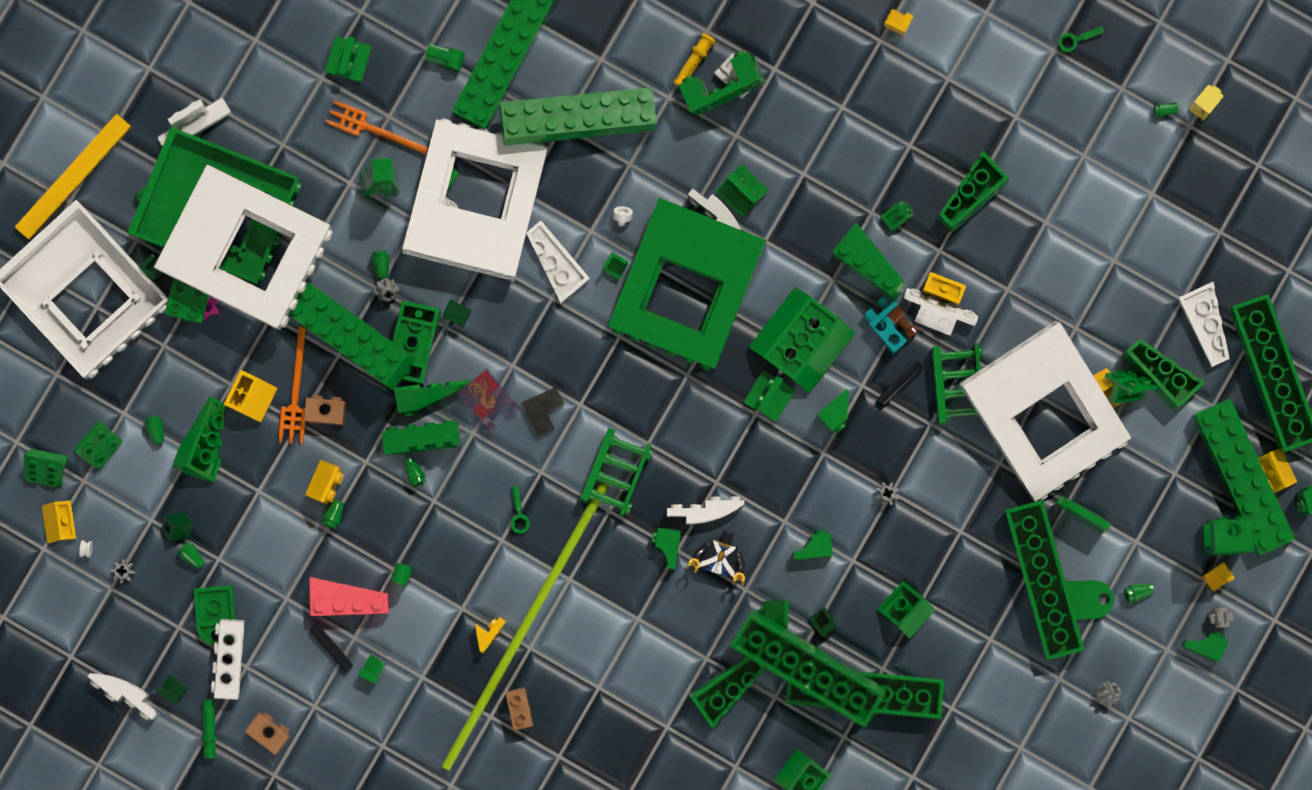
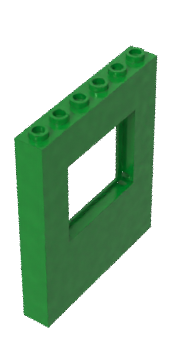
M170 127L128 234L164 248L207 165L264 193L266 192V194L290 206H294L295 201L292 198L294 194L299 193L302 184L299 183V177ZM252 219L241 247L238 248L230 245L219 269L255 285L263 282L266 275L264 268L266 264L270 265L274 255L271 254L273 246L277 247L280 240L279 232Z
M659 198L608 327L612 328L611 332L622 336L623 333L630 335L629 339L633 341L648 342L646 346L657 350L658 347L665 349L664 353L673 357L676 354L683 356L682 360L693 364L694 361L701 363L700 367L711 371V368L716 369L767 240ZM665 261L720 282L701 331L645 310Z

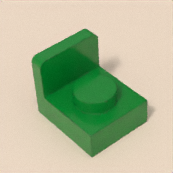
M901 201L880 217L892 232L914 215L911 206Z

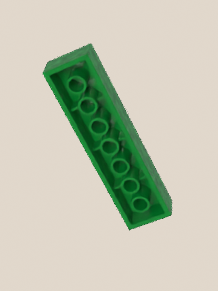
M510 0L452 109L454 116L477 128L489 129L500 108V102L504 101L557 0Z
M652 87L500 102L499 108L504 146L655 131L657 125Z
M306 280L305 290L303 293H299L297 297L298 303L294 310H290L288 315L384 385L394 390L415 361V358Z
M1269 294L1230 307L1229 312L1280 453L1312 443V413Z
M1231 399L1194 414L1192 418L1238 517L1247 516V520H1253L1254 552L1256 556L1295 540Z
M1043 500L1005 510L1046 659L1050 660L1084 651Z
M753 609L731 644L732 648L863 727L867 725L886 693V689Z
M858 672L886 689L883 699L875 710L876 713L941 719L944 680ZM787 681L785 704L832 708Z

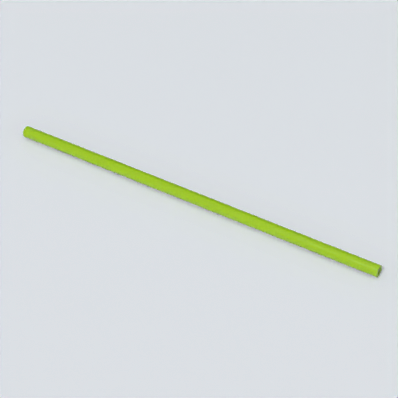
M601 481L596 492L605 495L610 485ZM590 500L441 765L443 768L450 771L599 506L600 501Z

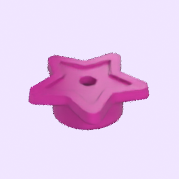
M208 298L207 305L210 308H206L204 319H207L211 314H219L216 308L217 299Z

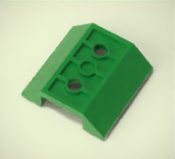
M794 287L750 344L749 348L794 380L806 392L810 393L856 332L814 298ZM812 318H816L820 322L819 327L816 329H812L808 324ZM792 348L796 351L794 359H788L785 356L787 349Z

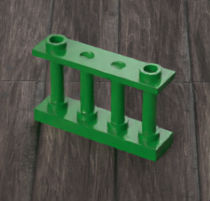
M974 343L973 350L956 352L941 351L940 346L932 347L931 355L938 425L946 424L947 419H950V417L978 415L974 408L951 410L946 408L945 400H948V398L967 396L962 389H944L943 381H946V379L970 377L980 371V359H983L982 347L979 348V344ZM974 358L975 369L942 370V362H945V360Z
M608 427L580 501L588 504L589 499L592 501L593 499L621 509L620 517H624L625 513L629 514L632 503H630V499L645 461H650L653 450L650 449V443L647 444L646 449L617 439L618 436H615L616 430ZM610 446H617L642 456L639 467L611 457V454L608 453ZM608 463L634 473L635 477L632 484L603 474L604 472L601 471L603 464L607 465ZM602 481L627 491L628 495L625 502L596 492L597 490L594 489L596 482L600 483Z

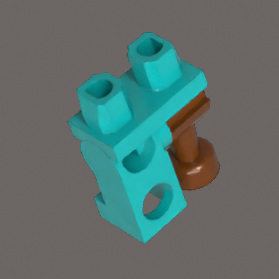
M883 296L876 303L883 311L878 315L870 308L864 314V317L869 323L868 327L873 330L894 355L907 342L895 327L897 325L902 327L906 331L904 335L908 339H911L920 329L916 325H910L904 317V311L896 302H891L887 297Z

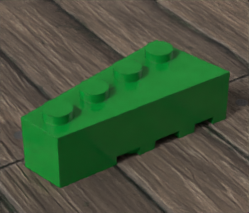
M984 151L981 152L975 164L970 168L964 180L959 184V187L939 214V220L951 233L956 231L1009 184V177Z
M392 158L372 159L365 167L366 169H363V172L360 173L362 196L384 194L385 197L395 196V193H400L398 169Z
M855 223L832 253L838 261L895 302L906 289L904 280L859 225Z
M1138 339L1121 355L1140 375L1150 378L1151 382L1157 385V389L1154 390L1155 393L1172 411L1183 405L1206 383L1141 339Z
M455 420L443 421L440 424H436V422L424 423V426L418 427L416 424L406 425L404 429L387 427L386 431H382L385 456L462 447L460 425Z
M745 655L689 694L712 729L764 671V666Z

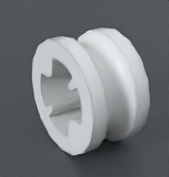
M85 540L81 541L80 557H91L92 541L88 543Z

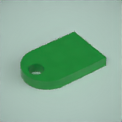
M1058 496L1055 502L1056 505L1102 533L1108 531L1111 523L1065 497Z
M1098 580L1066 581L1076 620L1098 619L1107 615L1112 609L1114 596L1110 587L1104 582ZM1102 593L1109 596V602L1106 605H1102L1098 600Z
M233 585L194 588L197 632L201 639L209 644L215 645V643H219V640L215 641L212 638V632L216 630V624L220 623L221 619L236 620ZM232 635L224 636V642L229 641Z

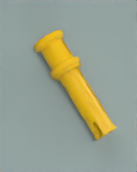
M705 33L701 34V39L696 46H693L692 54L673 81L676 85L679 86V84L683 83L682 80L691 76L701 60L708 56L707 52L713 44H716L712 37Z

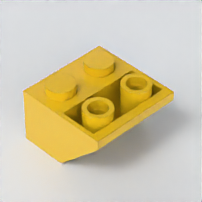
M240 370L224 405L258 422H262L278 388Z
M320 460L305 495L326 505L329 502H333L337 494L335 488L337 484L340 485L345 475L342 473L343 469Z

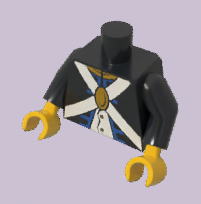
M723 531L720 541L712 539L711 542H705L695 551L692 559L689 560L686 566L687 569L689 566H694V573L700 568L732 578L733 585H735V581L740 580L742 586H744L745 562L742 553L738 551V547L731 545L734 536L732 533Z

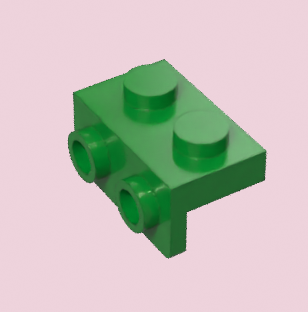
M1311 485L1300 488L1301 492L1296 493L1298 500L1296 501V508L1298 513L1301 512L1302 516L1312 514Z

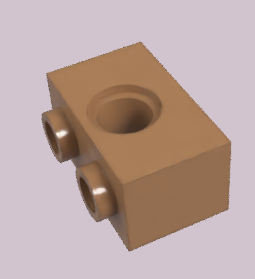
M312 395L311 398H306L304 421L344 426L346 402L342 401L340 397H331L330 400H325L323 396ZM324 405L330 406V412L327 415L321 414V408Z
M526 688L506 692L513 729L517 730L534 726Z
M265 712L264 715L258 713L245 732L273 754L278 755L292 737L288 734L290 730L282 724L276 725L273 722L274 718ZM267 727H272L274 730V735L271 738L265 735Z

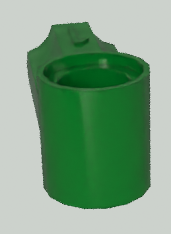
M429 44L425 61L443 65L449 70L460 72L465 52L454 48L445 49Z
M396 562L390 581L406 586L407 582L412 578L411 571L413 568Z

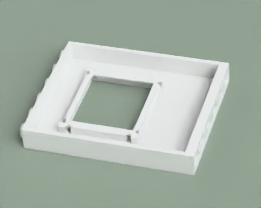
M436 119L402 253L514 281L548 147L539 142L504 146L502 133L493 134L483 128H478L477 130L470 128L467 124L460 123L457 125L447 119ZM456 156L513 170L501 219L443 205Z
M207 165L154 268L281 330L282 327L287 325L289 321L288 314L290 310L295 309L298 303L297 297L299 293H303L307 285L305 281L308 275L311 276L316 267L314 263L317 258L320 259L323 255V246L326 241L329 242L333 231H331V225ZM245 216L292 238L266 291L219 269Z
M77 200L0 269V288L85 379L95 377L99 373L98 369L103 364L104 366L108 365L113 360L112 356L117 351L119 353L127 347L126 343L129 340L136 339L142 333L141 329L145 326L149 327L154 323L155 317L159 313L163 314L165 312L168 297ZM96 261L130 299L85 338L51 300L89 265Z
M1057 321L1052 322L959 384L1027 494L1035 502L1037 500H1044L1049 492L1059 490L1064 486V482L1077 478L1080 475L1079 472L1094 467L1096 461L1109 457L1112 454L1111 451L1124 447L1128 444L1127 441L1131 439V436L1061 323ZM1064 384L1090 428L1041 460L1014 416Z

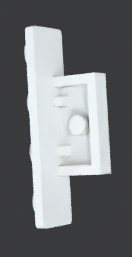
M223 98L207 107L199 99L196 102H192L182 111L174 113L168 121L173 128L195 136L231 114V111ZM169 131L158 137L162 146Z
M907 288L904 299L921 305L915 322L951 335L957 319L973 326L977 323L978 316L970 310H962L957 308L955 304L944 303L934 296H926L917 289Z

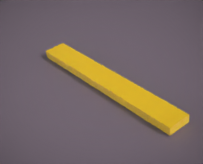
M116 114L19 221L15 228L31 240L130 130L131 126Z

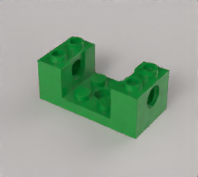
M744 51L733 55L734 58L730 61L739 81H730L721 90L716 88L708 93L703 80H698L697 77L693 76L684 78L682 80L683 83L679 84V88L690 112L699 116L765 84L766 81L754 55Z
M402 300L393 343L414 357L415 361L400 381L425 386L429 371L427 365L435 330L438 331L442 314L439 308ZM415 337L418 339L416 347L411 348L407 345L409 338Z
M1247 516L1235 517V520H1227V517H1217L1215 520L1206 521V524L1201 525L1202 556L1242 555L1254 551L1253 520H1247Z

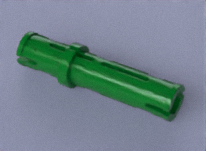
M202 700L204 759L216 758L217 741L215 736V700Z

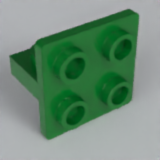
M336 36L326 66V73L362 82L372 48L371 45L357 42L354 37L348 36L345 39Z
M740 165L734 172L731 171L726 180L716 189V193L741 217H744L768 192V189L744 165Z
M174 278L165 314L187 322L202 323L209 295Z
M1129 368L1124 371L1115 370L1105 373V378L1114 383L1109 400L1114 404L1143 400L1145 391L1157 389V385L1151 382L1150 378L1143 377L1135 369Z
M762 371L744 403L777 422L793 396L795 389L784 383L780 377H774L768 372Z
M98 420L74 448V452L99 470L121 445L123 440Z
M30 449L29 453H24L25 481L62 487L63 473L68 462V456Z

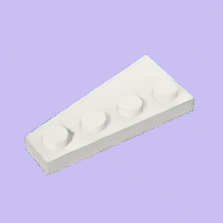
M539 221L527 232L560 303H563L589 281L590 278L542 221Z
M1214 282L1178 298L1211 367L1230 359L1219 314L1218 301L1215 295Z

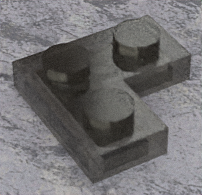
M557 387L522 402L538 438L555 430L547 412L564 405Z

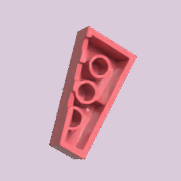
M310 577L311 616L390 614V594Z

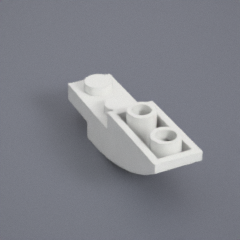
M692 188L688 198L694 207L698 208L700 206L705 210L704 214L707 217L716 218L719 222L740 229L734 216L718 198L712 194L707 200Z
M709 497V500H706V508H702V505L698 504L690 505V508H683V505H671V508H667V517H686V525L706 523L735 512L744 505V500H740V497H729V500H721V497Z
M90 673L87 676L91 679L90 683L95 688L99 689L101 687L106 692L104 695L111 701H121L125 697L124 701L132 708L136 706L140 710L139 714L146 720L149 718L155 720L159 715L155 709L145 702L150 695L134 684L104 674Z

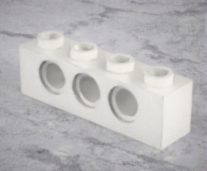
M221 619L220 623L216 624V635H219V643H215L214 654H218L217 662L213 663V673L216 674V681H212L211 693H215L214 698H239L245 620ZM232 635L234 643L231 645L226 644L224 636ZM230 654L233 657V662L226 664L222 659L223 655ZM224 673L229 674L232 678L231 682L224 683L221 680V675Z

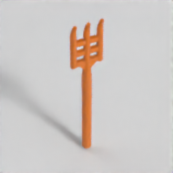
M333 101V103L346 109L343 115L330 110L331 114L342 119L340 124L325 120L331 126L355 136H359L360 131L366 129L371 133L427 155L428 147L377 126L367 124L365 118L368 116V113L344 103ZM350 111L354 113L352 118L348 117ZM358 115H361L360 121L356 120ZM346 121L350 122L348 127L344 126ZM354 124L358 125L356 130L352 129Z
M304 326L298 328L291 396L292 404L287 408L285 406L281 407L279 443H282L284 429H289V443L292 444L294 430H300V445H303L306 423L304 421L305 408L301 409L297 404L306 333ZM285 412H291V417L285 416ZM296 413H302L301 417H296ZM285 420H289L290 425H284ZM295 421H300L301 425L295 426Z

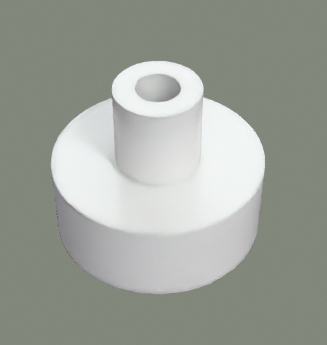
M616 207L613 218L618 221L619 226H625L626 222L632 220L633 211L628 207Z

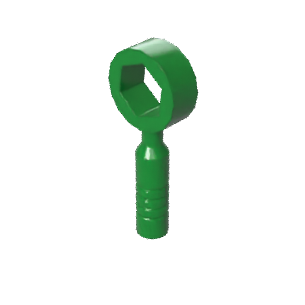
M1100 26L1084 32L1078 37L1071 33H1064L1058 40V48L1064 53H1070L1074 51L1078 41H1085L1103 34L1104 30ZM1070 38L1073 41L1072 47L1065 48L1061 44L1062 40Z
M513 486L511 489L514 509L517 515L513 517L511 527L514 532L523 534L529 530L530 521L525 515L521 514L522 504L519 486ZM519 518L526 520V528L521 531L515 528V521Z

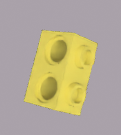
M1208 84L1190 106L1189 110L1204 121L1223 98L1221 90L1214 85L1211 87Z

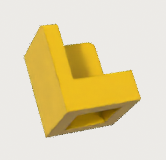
M892 9L884 22V27L904 36L913 19V15L909 13L904 15Z
M1224 562L1218 564L1202 576L1212 591H1216L1225 583L1235 578Z

